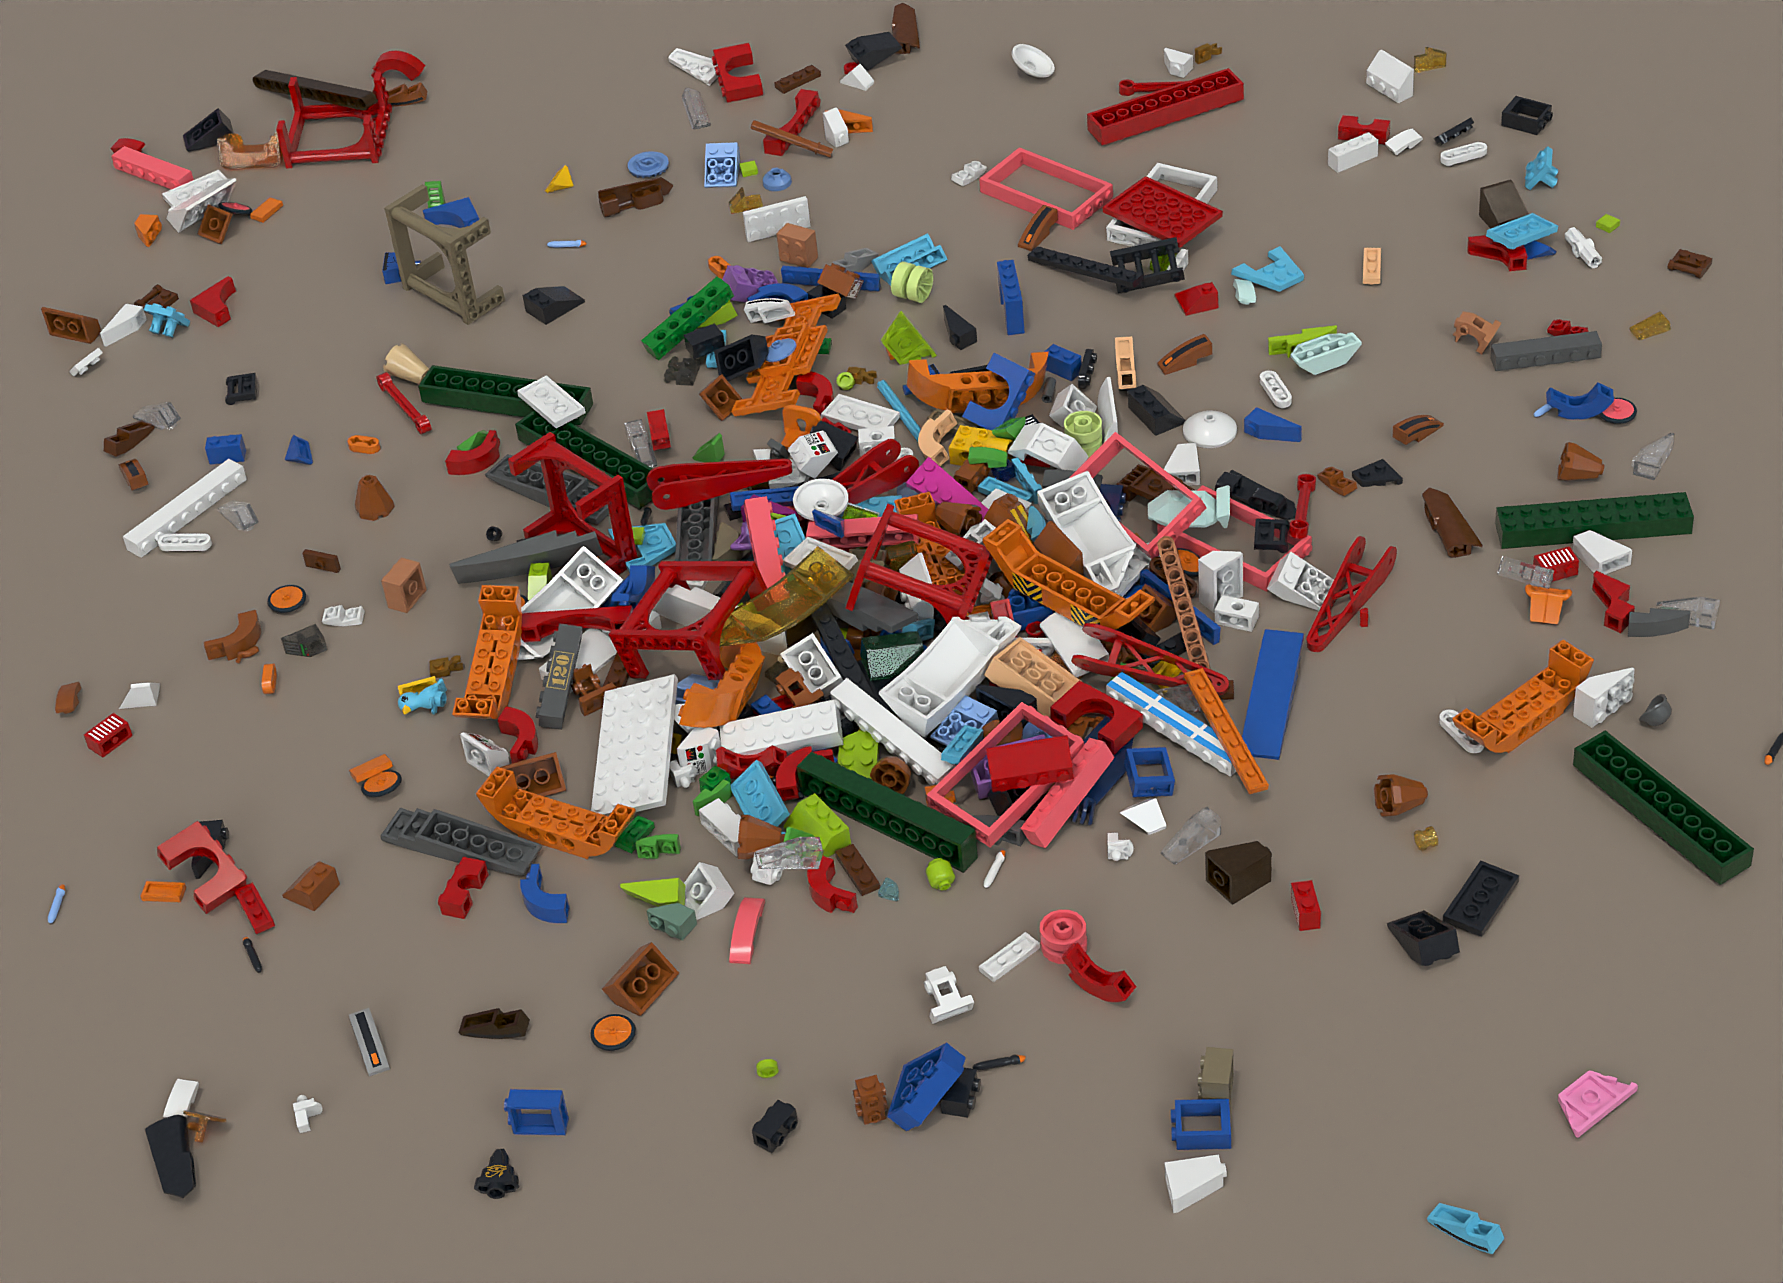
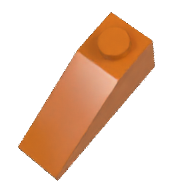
M839 110L848 128V133L873 132L872 117Z

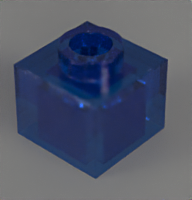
M1008 458L1007 467L991 468L992 475L999 481L1006 482L1016 477L1014 465Z

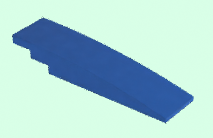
M1269 629L1264 631L1242 735L1253 757L1280 759L1298 678L1304 633Z

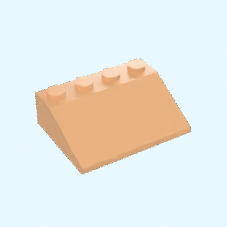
M1018 637L997 654L984 674L992 683L997 684L999 687L1018 689L1037 698V712L1049 718L1050 707L1079 681L1077 677L1021 637Z

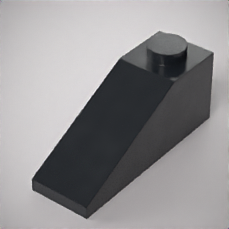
M944 305V321L951 344L962 350L976 343V328L947 305Z
M223 820L200 821L199 823L202 826L205 825L208 828L213 840H218L224 849L226 839H229V830L224 826ZM193 856L191 867L195 878L200 879L214 861L205 856Z

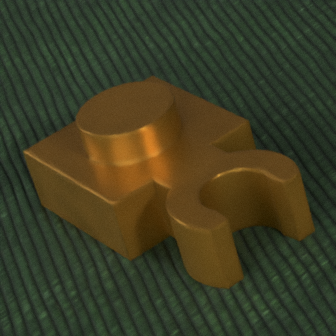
M849 367L847 372L852 374L855 380L854 384L862 385L863 382L874 384V378H877L876 371L866 372V368Z

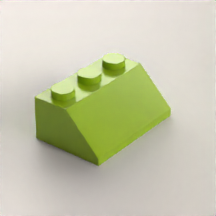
M815 793L798 802L783 826L785 830L787 827H791L814 835L810 852L812 858L815 854L830 857L835 854L836 850L851 845L849 827Z

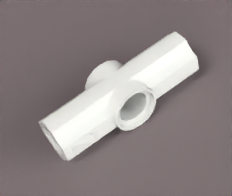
M1575 227L1569 228L1565 233V239L1572 246L1575 257H1581L1591 268L1598 267L1602 263V257L1595 250L1592 239H1586Z

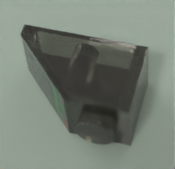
M316 624L281 638L286 654L312 657L327 650L324 636Z

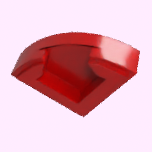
M1368 608L1360 609L1361 627H1368Z

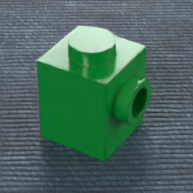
M714 766L699 778L700 792L704 789L712 791L723 779L729 781L731 785L730 774Z

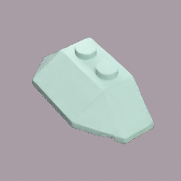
M1353 332L1347 334H1327L1297 345L1291 353V358L1299 367L1316 375L1345 365L1362 345V342Z
M1167 490L1148 503V519L1167 526L1191 500L1178 490ZM1192 491L1201 498L1207 508L1189 527L1206 528L1215 524L1218 521L1216 518V499L1206 491Z

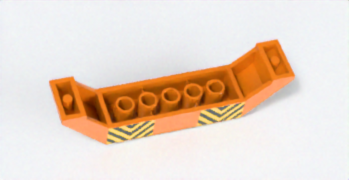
M1009 519L982 539L983 544L1015 590L1082 627L1085 623H1094L1115 630L1132 621L1155 601V597L1140 589L1131 597L1125 599L1036 550L1023 532L1022 526Z

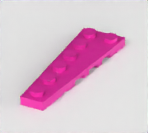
M930 457L922 463L906 482L907 487L919 494L930 491L937 505L942 502H951L981 507L979 513L982 514V521L989 510Z

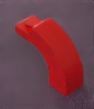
M388 51L380 55L372 68L371 76L374 78L375 72H382L383 74L387 70H397L413 81L422 73L426 65L417 57L407 52Z
M812 371L804 375H798L796 385L800 395L816 398L813 409L821 416V413L834 400L830 381L823 375Z
M664 409L647 412L653 451L671 448Z
M489 430L483 443L475 449L467 451L451 450L445 460L448 474L469 475L483 471L493 465L500 457L498 449L500 439L497 436V432Z
M505 706L498 718V724L502 734L518 738L510 750L513 764L526 760L528 754H536L538 738L534 722L528 714L519 709Z
M772 745L758 754L741 755L721 746L716 749L717 766L726 770L730 774L731 779L736 780L757 759L762 762L768 775L776 776L780 764L787 757V752Z
M811 746L793 752L780 764L776 773V788L782 801L799 798L797 765L812 752ZM832 749L813 752L834 762Z
M815 854L807 870L809 890L813 901L820 908L830 913L835 908L855 913L858 908L856 893L834 887L830 884L836 873L834 859Z
M1078 942L1073 943L1061 957L1071 970L1069 973L1070 978L1084 991L1101 1000L1108 1002L1125 1001L1137 987L1124 970L1109 972L1097 966Z

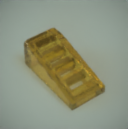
M1659 311L1629 329L1638 340H1642L1671 330L1670 321Z

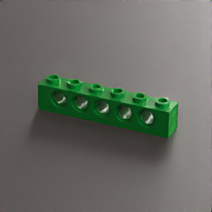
M718 276L715 277L641 340L646 351L657 360H660L684 339L685 334L693 332L734 297L730 286Z

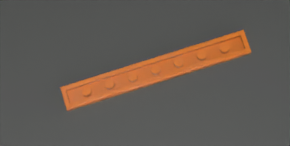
M1204 669L1186 672L1184 678L1248 793L1253 794L1268 790V782Z

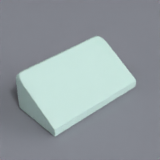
M1229 485L1217 488L1216 518L1224 528H1227L1230 516Z

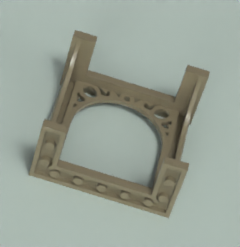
M422 184L384 208L403 289L406 291L412 288L461 315L463 323L469 325L505 301L503 288L499 285L476 299L466 253L468 247L491 233L489 221L483 217L467 227L445 228L412 212L430 200L427 186ZM407 227L431 239L443 251L452 268L455 282L453 292L443 291L425 281L444 268L442 254L436 252L416 265Z

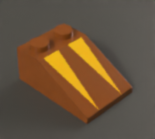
M1008 493L994 500L983 519H986L996 528L1009 519L1022 526L1023 532L1033 544L1031 535L1027 532L1028 512L1023 503L1018 501L1015 495Z

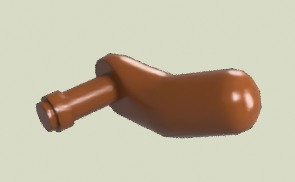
M253 646L249 650L238 652L236 663H240L241 658L255 655L259 652V648Z

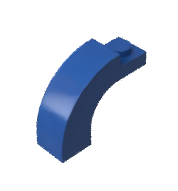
M777 283L757 288V294L747 298V302L775 298L794 303L808 300V293L795 285Z
M1597 382L1588 393L1582 396H1568L1553 388H1549L1546 392L1547 404L1552 408L1558 409V416L1566 419H1587L1605 411L1613 403L1614 394L1613 389Z
M630 565L628 588L624 594H612V601L619 602V606L632 605L634 610L655 581V566Z
M531 864L530 872H527L526 879H520V888L527 910L534 917L545 922L567 923L570 909L567 894L543 892L541 890L543 877L540 864Z

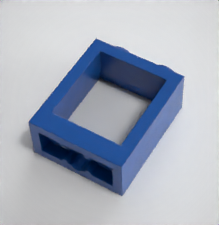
M1166 747L1126 749L1124 764L1132 796H1173L1175 779ZM1161 764L1164 776L1139 777L1136 765Z
M510 1089L509 1097L504 1102V1110L508 1112V1125L512 1126L513 1134L566 1135L569 1116L562 1090ZM521 1109L551 1110V1114H522Z
M1229 1099L1175 1100V1109H1171V1123H1176V1127H1171L1172 1141L1177 1143V1150L1231 1149ZM1220 1116L1221 1130L1182 1131L1181 1117Z

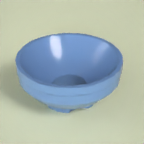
M778 167L772 168L763 177V187L769 191L785 190L792 183L791 175Z

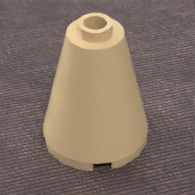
M402 343L401 346L396 345L389 351L385 358L387 364L383 366L384 372H387L389 375L417 384L421 383L429 371V368Z

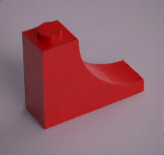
M227 276L192 298L190 303L193 313L216 327H220L231 320L225 302L236 292L233 279Z

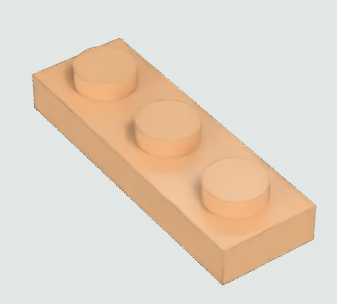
M1364 248L1363 284H1380L1381 248Z

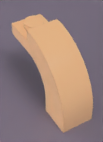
M1132 336L1115 338L1118 389L1136 388Z
M948 409L935 421L929 418L923 425L918 437V444L925 459L930 457L939 466H942L949 459L944 446L939 443L958 424L952 412Z

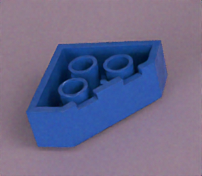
M1014 588L1008 593L1009 596L1007 598L1010 601L1014 622L1021 625L1020 631L1026 630L1028 624L1036 621L1042 622L1055 613L1052 609Z
M946 1042L904 1064L887 1117L905 1131L920 1126L962 1074L966 1057Z

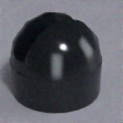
M495 526L489 527L486 532L487 539L499 541L502 536V530Z

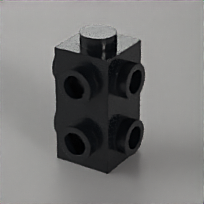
M777 1100L773 1106L767 1109L762 1119L754 1124L752 1128L754 1144L773 1153L778 1146L783 1144L785 1137L790 1131L796 1128L798 1124L796 1108L789 1103Z

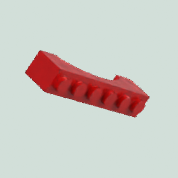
M801 89L795 96L797 110L795 115L779 129L798 135L810 117L813 116L815 110L820 106L821 100L818 91ZM766 135L763 139L765 154L783 156L791 143Z
M632 605L522 613L521 639L524 642L541 641L542 638L554 634V631H558L559 624L611 631L612 629L619 630L633 611Z

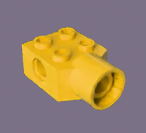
M960 425L949 446L950 464L962 466L964 461L968 459L970 447L994 448L1005 451L1008 454L1013 440L998 438L992 434L991 430ZM1008 454L1007 465L1010 463L1012 459V455Z

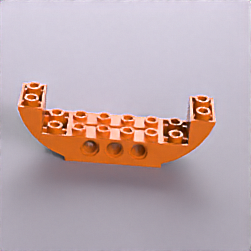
M1048 352L1031 353L1028 370L1035 373L1034 381L1028 387L1026 397L1020 405L1028 402L1040 391L1045 379ZM927 359L909 360L907 387L919 400L937 409L945 411L948 409L952 413H964L969 402L972 401L986 409L993 410L1000 408L1008 399L1009 385L1007 381L992 371L930 375Z
M930 491L894 500L896 513L902 515L918 514L920 522L941 529L936 520L935 502ZM919 537V543L904 544L909 560L918 553L923 554L932 584H952L964 576L955 565L945 558L951 551L948 548L922 537ZM953 589L956 594L962 595L959 590Z
M482 585L478 602L482 609L483 617L464 698H456L452 713L453 716L459 718H499L505 706L508 707L521 647L522 608L519 586Z
M732 625L729 631L725 630L722 641H725L724 646L720 647V660L723 666L728 668V671H725L723 679H720L717 688H714V690L697 683H693L690 689H686L683 700H686L685 705L681 706L678 714L681 717L679 725L706 728L717 727L731 721H736L756 690L765 656L762 655L756 641L739 627Z
M1562 640L1549 649L1547 668L1479 716L1466 708L1452 718L1454 725L1488 750L1495 753L1505 751L1510 753L1564 713L1566 707L1575 698L1576 687L1586 680L1594 659L1565 640Z
M496 767L476 792L477 797L487 811L502 825L516 833L518 837L588 859L589 856H598L609 851L630 823L636 811L634 808L617 804L611 814L606 816L518 789L514 771Z

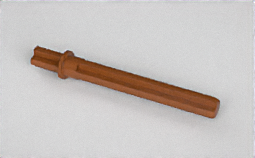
M753 120L751 124L752 130L813 151L815 154L818 153L830 158L833 153V148L820 144L821 142H813Z

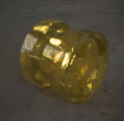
M1432 826L1426 827L1424 831L1417 830L1414 832V840L1419 850H1426L1428 846H1438V837Z

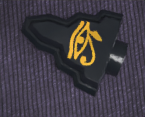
M496 1149L490 1157L489 1165L482 1169L481 1176L476 1178L474 1185L476 1191L487 1194L490 1198L500 1199L505 1196V1193L515 1192L519 1188V1177L515 1175L514 1167L509 1165V1157L505 1149Z

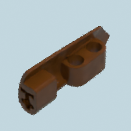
M900 3L894 7L892 35L902 46V49L895 54H909L911 46L920 49L915 9L905 3Z
M659 177L599 190L598 198L602 215L605 218L632 207L641 210L661 204L664 200L663 195L669 194L673 184Z
M1428 488L1422 493L1425 501L1426 517L1432 530L1438 531L1445 550L1450 557L1456 558L1470 555L1472 546L1483 547L1448 494L1433 488Z
M869 581L865 585L866 589L895 601L899 592L873 581ZM849 624L846 640L850 642L857 662L872 654L881 631L875 632L870 628L861 631Z

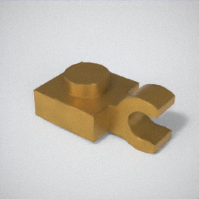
M1206 43L1195 48V62L1201 64L1210 60L1211 55L1221 54L1222 47L1217 48V43L1212 45Z
M453 656L451 660L448 657L430 660V676L439 678L449 676L450 671L463 670V663H460L461 656Z

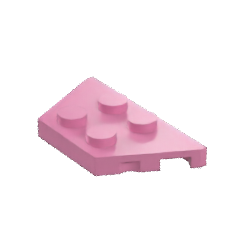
M1589 1070L1558 1094V1102L1574 1135L1579 1138L1637 1091L1638 1085L1633 1082L1630 1085L1617 1082L1615 1077L1603 1076L1600 1073Z

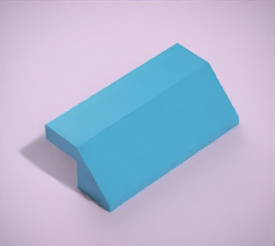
M927 233L873 259L871 262L877 274L891 286L894 270L900 262L904 261L916 266L932 268L948 259L941 245L935 247Z

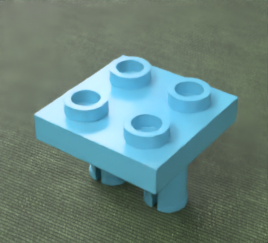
M1547 146L1543 151L1541 150L1533 162L1530 161L1527 164L1525 187L1531 190L1539 181L1544 182L1551 188L1556 185L1558 179L1555 176L1558 173V169L1552 166L1553 149Z
M153 303V305L146 304L144 307V311L153 315L152 324L149 329L152 333H160L163 321L166 322V326L162 334L172 338L177 324L189 326L190 320L185 318V314L176 312L175 308L169 306L163 308V306Z

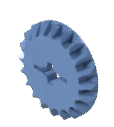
M643 152L629 160L628 170L629 173L637 176V178L656 177L657 174L661 175L662 172L666 171L669 160L666 155L660 152Z

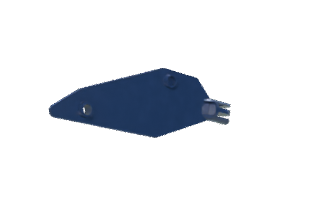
M1105 716L1083 740L1084 744L1089 738L1098 740V732L1111 721L1108 716ZM1134 737L1113 755L1115 758L1074 810L1072 818L1074 823H1076L1078 812H1081L1080 824L1084 825L1086 814H1089L1088 826L1092 825L1096 805L1126 772L1124 764L1126 749H1132Z

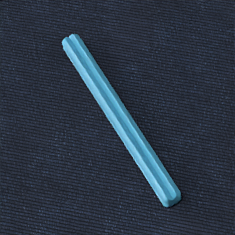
M885 380L878 381L877 388L892 408L900 412V419L918 442L921 431L920 426Z

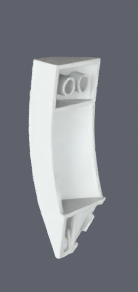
M1088 471L1037 491L1038 504L1048 522L1052 520L1083 553L1084 577L1110 591L1119 589L1135 551L1136 544L1111 511Z
M583 546L541 591L521 607L522 613L600 608L624 580ZM554 634L542 638L541 641L524 642L521 639L518 660L538 659L550 653L551 645L555 646V642H553Z
M952 617L948 625L930 646L906 670L881 689L879 695L904 724L914 732L925 737L944 721L965 695L969 696L976 689V686L986 677L984 674L992 659L1010 645L1020 631L1021 625L1007 617H998V620H987V617H971V620H962L960 617Z

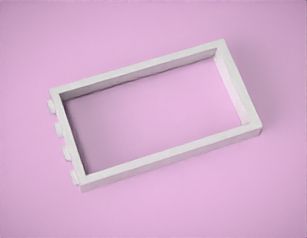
M1157 163L1147 175V177L1156 181L1163 179L1201 188L1202 190L1195 199L1206 204L1217 191L1216 176ZM1113 218L1106 227L1107 241L1132 247L1161 240L1146 232L1122 227L1124 222Z

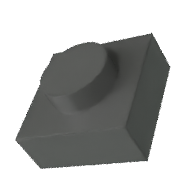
M772 438L768 441L767 445L771 448L770 452L777 458L779 456L784 459L788 458L790 453L782 444Z

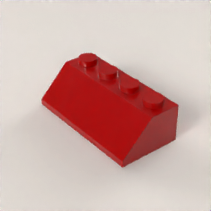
M1068 735L986 748L993 792H1003L1010 789L1045 785L1059 781L1065 782L1074 779Z

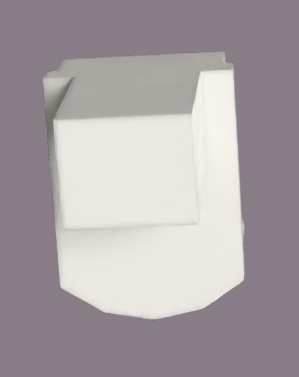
M985 578L980 590L982 593L980 598L981 604H989V602L1005 599L1001 594L1003 588L998 583L994 584Z
M677 760L670 761L669 773L676 787L682 786L687 788L691 782H695L694 778L697 775V769L693 764L680 767Z
M1108 833V859H1113L1114 861L1120 859L1128 860L1134 849L1130 840H1118V833Z
M300 1095L297 1098V1103H293L298 1130L300 1133L311 1131L308 1117L321 1114L322 1105L315 1102L314 1098L308 1100L305 1095Z

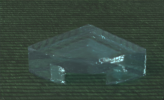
M886 877L878 891V896L898 902L899 889L897 884Z

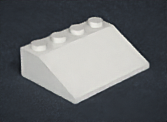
M231 178L217 181L214 184L210 183L203 191H197L193 197L184 199L177 207L176 205L172 206L168 210L169 213L166 219L178 233L204 217L208 204L218 207L219 203L228 202L237 180Z

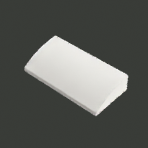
M1111 377L1105 379L1098 395V413L1102 420L1103 443L1114 432L1118 433Z
M1057 612L1040 623V628L1046 637L1050 639L1054 649L1075 677L1082 676L1090 671L1075 666L1071 662L1073 655H1084L1108 662L1109 653L1100 640L1085 634L1081 625Z
M589 628L582 634L575 669L582 668L584 664H591L593 674H595L615 658L617 651L611 639L598 629ZM547 662L539 668L542 680L549 673L546 672Z

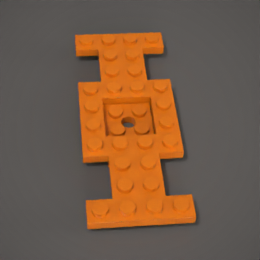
M839 293L790 303L795 316L780 319L786 320L784 326L777 328L774 335L766 336L767 347H769L776 340L790 338L796 342V349L791 355L781 361L768 362L764 360L761 368L748 373L747 382L749 384H758L751 398L736 400L731 411L734 417L777 410L790 404L796 405L800 393L798 389L788 391L794 375L810 373L828 331L826 325L816 326L822 312L837 309L841 300Z

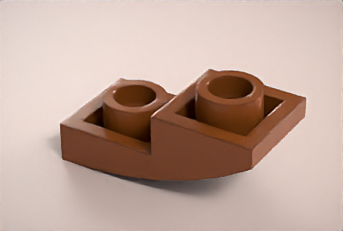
M1327 467L1324 471L1317 474L1322 483L1342 496L1357 489L1355 481L1344 478L1343 471L1334 467Z
M79 682L60 687L56 698V713L63 712L68 714L75 710L79 703L77 694L81 690Z

